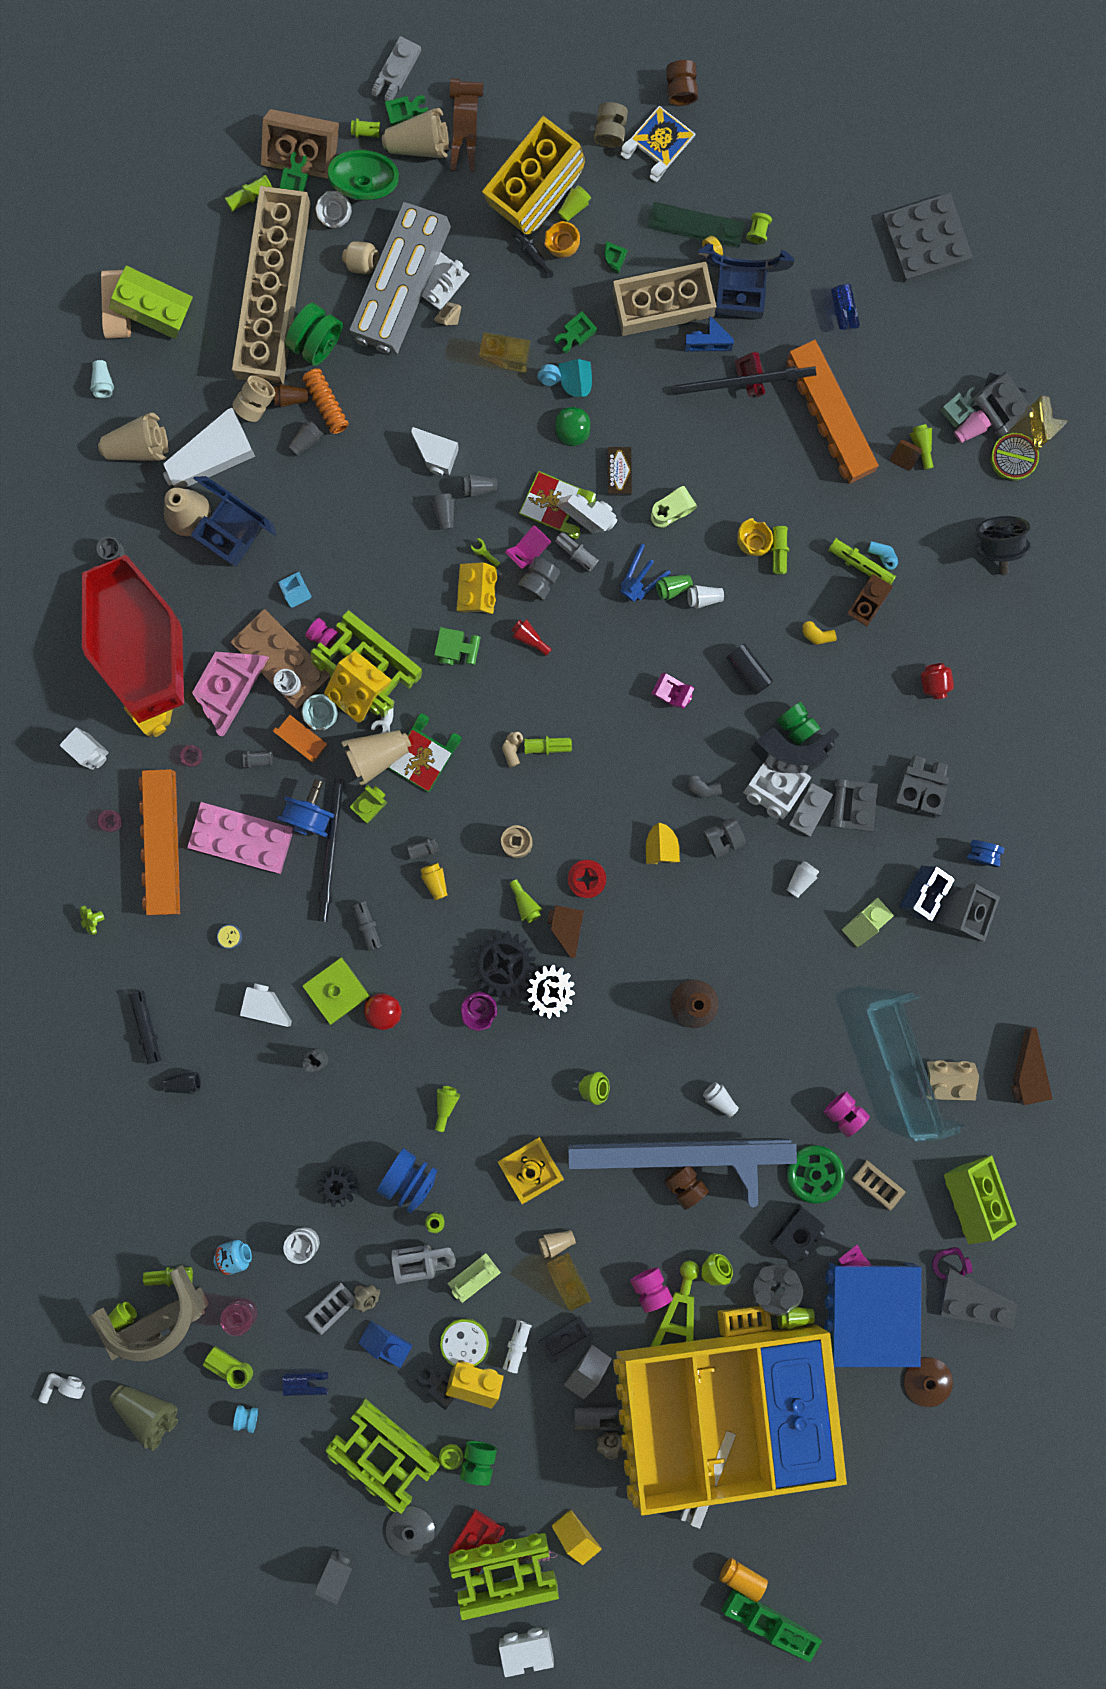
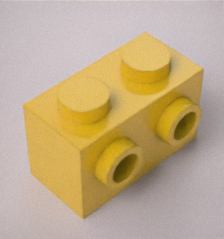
M457 1362L450 1373L445 1395L492 1409L499 1400L504 1376L499 1375L492 1369L482 1370L475 1368L469 1362Z

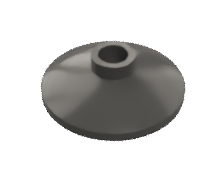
M408 1505L402 1514L398 1511L393 1512L388 1519L386 1525L387 1541L391 1548L401 1555L416 1556L423 1553L431 1545L434 1538L435 1527L433 1520L424 1509L418 1506ZM412 1530L414 1535L407 1537L405 1531Z

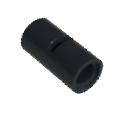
M745 643L726 657L736 672L744 676L742 678L754 695H757L774 682Z

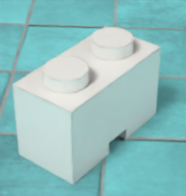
M77 727L60 744L79 764L92 770L95 767L99 768L107 759L105 756L109 753L89 733Z
M536 1627L528 1630V1633L518 1635V1633L513 1632L500 1638L499 1650L505 1677L524 1674V1668L533 1667L534 1671L554 1667V1657L548 1629L542 1630V1628Z

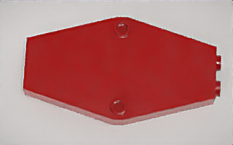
M127 555L83 572L82 649L86 658L138 723L184 705L182 626L173 610Z

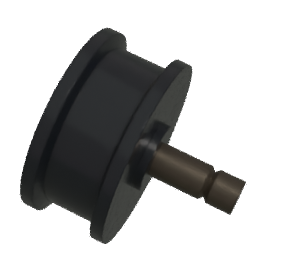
M998 516L982 521L976 527V535L980 538V542L976 547L977 554L985 560L999 562V574L1007 575L1009 573L1008 561L1020 559L1030 552V542L1027 540V535L1030 533L1029 522L1014 516Z

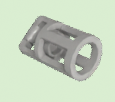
M425 1244L424 1246L392 1250V1265L397 1285L405 1282L433 1279L435 1271L455 1267L456 1259L451 1248L432 1250L429 1244ZM445 1257L446 1261L438 1262V1258ZM423 1261V1264L409 1267L402 1266V1264Z

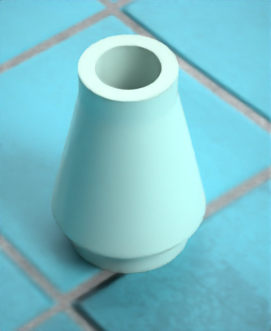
M103 360L94 361L92 363L93 370L90 390L97 398L110 397L113 394L114 385L107 369V363Z

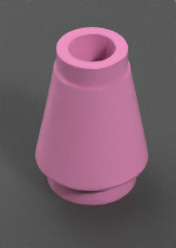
M979 410L978 412H973L954 431V435L960 443H963L986 432L991 423L984 412Z

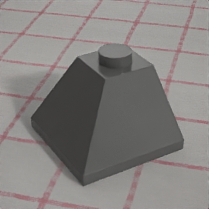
M971 883L944 900L936 923L949 930L985 942L1000 896L975 883Z

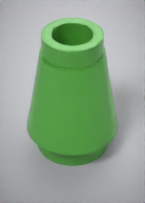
M689 574L661 577L659 581H656V590L661 600L665 598L669 600L688 590V588L693 587Z

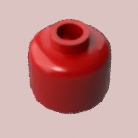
M944 663L925 666L926 670L921 673L924 694L933 696V699L946 698L947 693L954 689L951 668L945 666Z

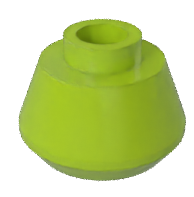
M602 1072L587 1075L579 1083V1092L582 1097L594 1105L602 1104L609 1095V1080Z
M712 1253L702 1265L701 1275L703 1280L712 1286L727 1285L731 1282L733 1269L725 1256Z

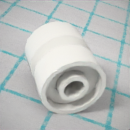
M308 1227L294 1230L284 1242L283 1249L287 1259L297 1264L309 1261L319 1248L320 1242L317 1233Z

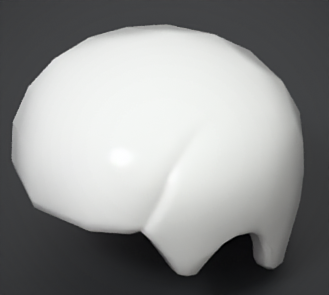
M326 191L318 199L315 208L317 218L326 227L330 228L342 227L349 221L352 212L350 201L338 191Z

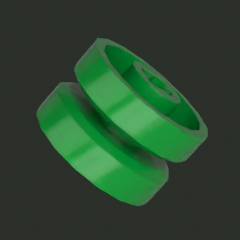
M312 302L305 306L293 321L286 336L285 346L296 354L302 353L304 360L313 366H317L327 358L335 347L342 332L343 322L331 314L326 316L325 310Z

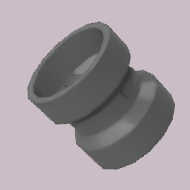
M103 537L97 543V553L106 562L125 555L123 545L113 537Z

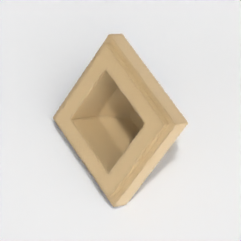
M447 302L434 318V321L444 325H458L461 306Z

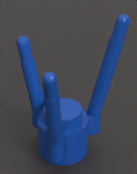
M644 544L640 545L625 579L620 584L622 586L620 593L632 602H635L637 598L641 601L645 594L656 586V581H659L661 577H667L671 573L670 570H667L642 590L644 585L640 581L654 562L649 560L637 578L632 577L630 580L645 547Z

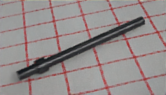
M794 366L787 367L783 371L674 385V394L679 395L782 380L793 382L798 381V378L817 376L816 366L798 369Z
M334 779L331 813L335 814V816L330 818L322 891L319 892L318 902H320L318 921L328 922L330 903L333 902L331 889L343 779Z

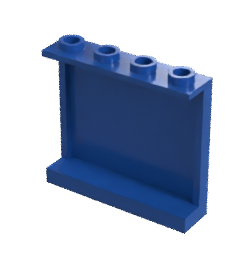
M829 1263V1270L825 1272V1281L829 1285L828 1295L825 1296V1307L828 1310L825 1330L830 1333L834 1367H921L922 1267L914 1263H905V1266H857Z

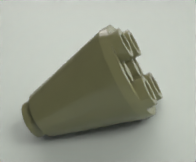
M118 1386L110 1397V1402L113 1403L112 1406L145 1449L149 1448L151 1451H154L161 1443V1437L165 1432L172 1431L178 1423V1419L175 1417L178 1408L173 1403L130 1386Z

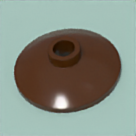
M923 1357L921 1358V1367H908L905 1372V1391L909 1398L920 1406H938L949 1397L952 1391L953 1378L951 1372L942 1361L936 1358ZM933 1380L934 1386L932 1388H927V1381Z

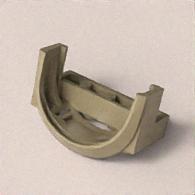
M183 1265L170 1272L179 1298L116 1332L104 1308L88 1316L111 1360L120 1357L121 1360L149 1361L162 1357L172 1351L183 1340L190 1327V1323L196 1321L205 1313L204 1309L209 1305V1302L201 1287L194 1288ZM169 1328L170 1333L160 1338L162 1336L160 1332Z

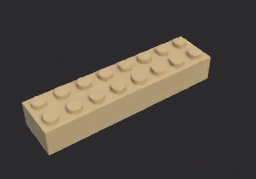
M260 186L232 371L238 380H247L252 375L259 376L270 384H284L289 349L285 346V340L294 319L311 206L307 192Z

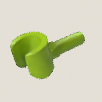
M477 538L482 547L474 549L471 545L473 553L477 556L483 555L498 567L501 563L486 550L484 541Z

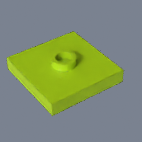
M342 957L303 985V988L330 1025L370 997Z

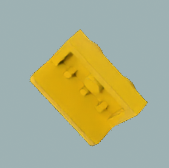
M484 562L460 564L457 611L461 613L484 612L493 614L496 602V567Z

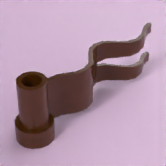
M460 78L450 79V98H455L451 171H456L459 150L463 138H466L470 172H474L478 97H483V82L460 81Z

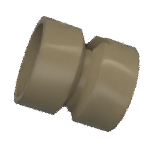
M605 102L598 106V124L595 127L594 134L596 144L607 148H618L624 144V127L626 126L628 109L625 106L613 102Z

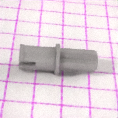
M560 533L556 538L555 542L571 555L570 559L576 560L588 572L599 562L598 559L583 548V544L579 546L565 533Z

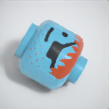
M240 1240L221 1244L216 1249L213 1258L214 1265L224 1275H232L244 1271L248 1268L249 1262H251V1250L247 1244Z

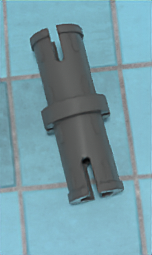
M364 901L351 907L359 924L357 928L358 931L362 932L367 951H371L381 947L382 944L375 929L376 922L372 921L367 902Z

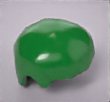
M576 407L561 410L556 417V436L565 445L577 446L583 444L590 435L591 422L588 414L583 409Z

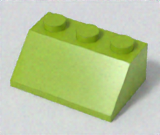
M126 265L111 297L109 309L176 339L193 296Z
M992 1155L958 1166L944 1174L946 1186L951 1194L954 1209L958 1214L968 1245L993 1241L1017 1225Z

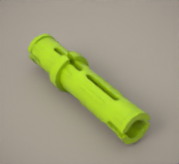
M835 538L828 549L829 552L846 561V565L849 566L851 564L869 577L875 574L890 585L896 578V575L891 574L860 554L857 548L852 549L838 540V538Z

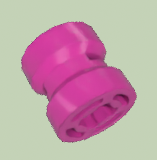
M318 618L309 627L305 637L318 644L322 643L329 649L338 637L339 632L333 628H328L326 623Z

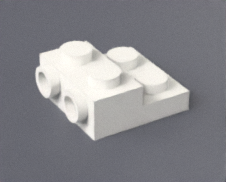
M579 494L562 497L556 505L592 534L603 533L606 530L610 531L617 522L616 515L611 512L613 509L604 501L588 504V501Z
M763 763L743 793L747 795V800L754 805L761 804L767 808V813L771 817L784 819L808 784L811 776L806 773L792 774L781 772Z

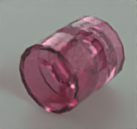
M237 1298L232 1301L222 1312L220 1318L223 1330L232 1336H241L247 1333L257 1320L258 1310L255 1303L247 1298Z

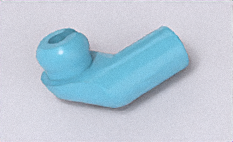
M870 542L868 553L879 555L886 569H895L898 565V558L893 548L877 542Z

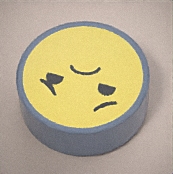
M225 925L219 929L217 941L224 948H236L242 941V932L237 926Z

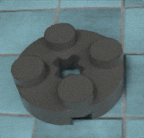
M772 1265L760 1270L754 1281L753 1293L758 1305L766 1313L783 1316L795 1307L797 1308L803 1297V1286L797 1273L791 1268L784 1265ZM777 1284H781V1287L785 1289L784 1292L779 1293V1296H775V1292L772 1291V1288L776 1287Z

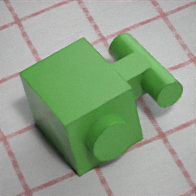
M440 627L435 658L439 660L440 664L453 666V663H460L462 653L467 655L466 664L475 665L481 637L471 635L470 644L464 643V632Z

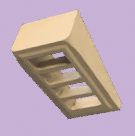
M868 1160L852 1178L890 1211L906 1193L905 1190ZM871 1169L873 1173L864 1183L861 1179ZM878 1175L881 1179L873 1189L870 1188L869 1185ZM887 1182L889 1184L888 1187L879 1195L877 1191ZM894 1188L897 1192L889 1201H886V1196Z

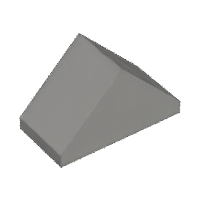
M591 1344L564 1383V1386L582 1399H585L599 1385L612 1358Z

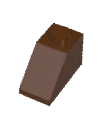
M555 905V910L549 911L547 924L552 925V932L570 958H575L584 910Z

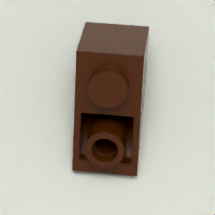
M872 574L847 615L867 627L893 586Z

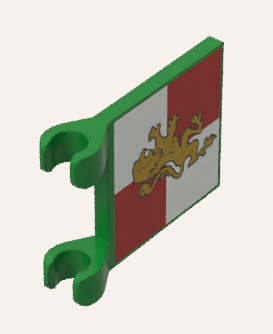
M421 713L408 734L411 746L407 747L409 752L388 768L425 791L430 792L460 744L462 737L453 733L446 746H443L422 733L430 718Z

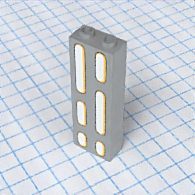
M403 202L349 330L355 342L362 346H368V344L375 346L378 351L389 354V352L398 354L451 228L447 216Z

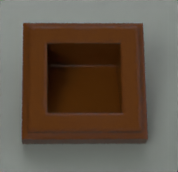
M901 439L890 461L910 471L922 450Z

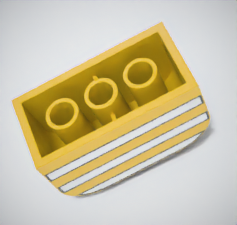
M542 116L483 189L482 193L488 205L523 233L531 234L542 225L579 178L585 163L581 146L567 133Z

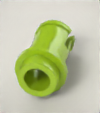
M359 118L351 121V135H355L356 138L358 136L379 138L380 122L359 121Z
M434 1212L425 1220V1226L431 1233H438L444 1227L445 1221L441 1213ZM432 1219H437L439 1224L433 1226Z

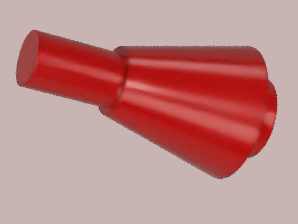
M527 619L524 622L519 620L511 629L514 633L512 638L535 647L545 656L552 650L541 640Z

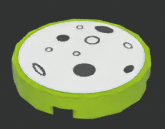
M473 1319L454 1320L445 1328L441 1336L440 1347L442 1355L453 1366L457 1362H469L475 1367L483 1361L488 1352L489 1339L487 1331L479 1322Z

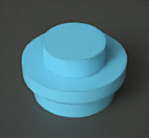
M546 364L538 371L537 378L544 385L552 386L561 380V374L557 366Z

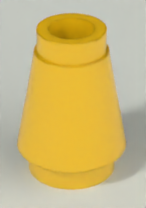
M434 863L420 869L422 873L420 877L434 897V900L448 895L443 867L440 868L438 863Z

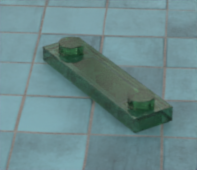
M654 202L648 227L703 240L709 236H714L721 244L740 247L745 222Z

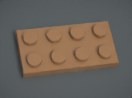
M265 609L231 641L242 654L269 657L261 673L273 685L275 674L282 669H290L299 677L301 681L299 692L292 696L283 695L297 710L303 706L310 696L314 695L331 679L328 672L325 670L320 671L312 664L311 655Z

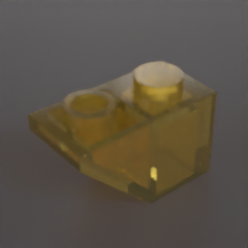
M483 332L479 357L504 369L527 372L531 350L530 340Z

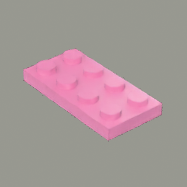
M201 802L188 848L281 874L294 830L289 826Z

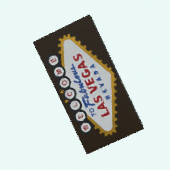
M608 447V496L632 495L631 447Z

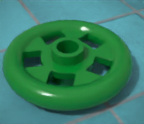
M819 1145L807 1146L797 1151V1164H788L787 1181L791 1191L802 1201L812 1204L824 1203L834 1198L841 1190L845 1177L844 1167L838 1155L829 1148ZM819 1155L820 1162L809 1163V1156ZM831 1162L835 1172L828 1174L825 1165ZM798 1165L805 1167L803 1177L796 1176ZM816 1170L819 1171L820 1177L813 1179L812 1173ZM828 1180L832 1186L823 1192L820 1186ZM805 1182L814 1187L811 1193L802 1189Z

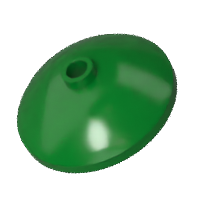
M352 150L339 154L330 162L328 166V179L330 184L344 196L355 200L371 201L383 198L394 191L398 185L399 172L396 165L382 154L368 150Z

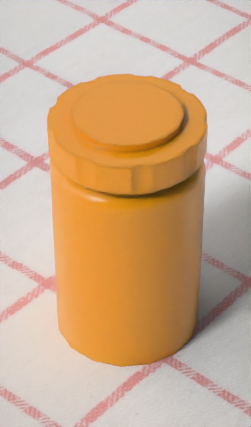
M733 1558L727 1560L719 1576L721 1582L726 1583L755 1603L761 1599L768 1584L767 1579L741 1563L736 1562Z

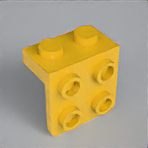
M353 651L338 663L324 695L328 696L336 706L352 719L360 723L364 720L375 697L389 687L392 680L358 652Z

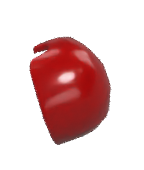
M378 993L370 996L365 1002L363 1013L366 1021L373 1028L387 1030L394 1028L400 1021L402 1010L396 998L386 993Z

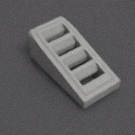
M340 1283L304 1318L322 1335L354 1304L355 1297ZM338 1291L348 1301L346 1305L335 1295ZM331 1298L341 1308L339 1312L328 1302ZM323 1306L333 1314L334 1317L332 1319L321 1310ZM316 1313L326 1322L324 1326L314 1317Z

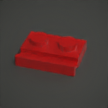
M474 1509L450 1548L449 1555L458 1550L474 1549L484 1544H496L505 1532V1527L498 1525L496 1521ZM483 1565L473 1568L479 1573Z

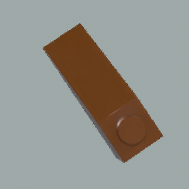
M1037 1027L1025 1028L1013 1077L1012 1095L1014 1100H1018V1104L1021 1105L1053 1099Z

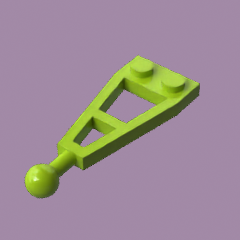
M685 1261L681 1265L680 1274L683 1280L680 1292L674 1291L673 1300L667 1307L650 1347L660 1346L665 1332L686 1336V1342L693 1341L694 1295L689 1294L692 1280L696 1279L699 1275V1266L694 1261ZM678 1302L687 1303L686 1326L670 1323Z

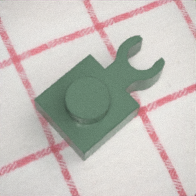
M974 387L970 388L963 397L958 393L940 410L955 428L975 411L971 407L975 404L970 395L975 389Z

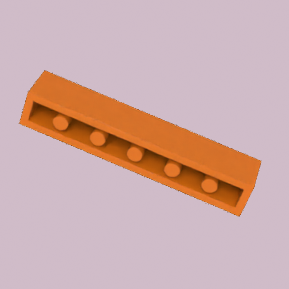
M813 340L790 351L787 358L788 361H786L787 367L796 366L798 369L816 366L817 376L798 378L797 388L801 395L805 394L809 402L807 403L808 410L812 416H816L819 422L817 425L822 437L826 436L829 442V452L833 458H837L840 464L838 466L839 472L843 479L847 478L849 484L874 473L879 465L817 341Z
M171 769L142 771V777H139V790L143 791V801L139 803V810L144 820V825L140 826L141 839H144V848L141 849V861L145 863V872L142 873V885L146 887V896H143L142 906L143 910L146 911V915L150 916L180 915L176 772Z

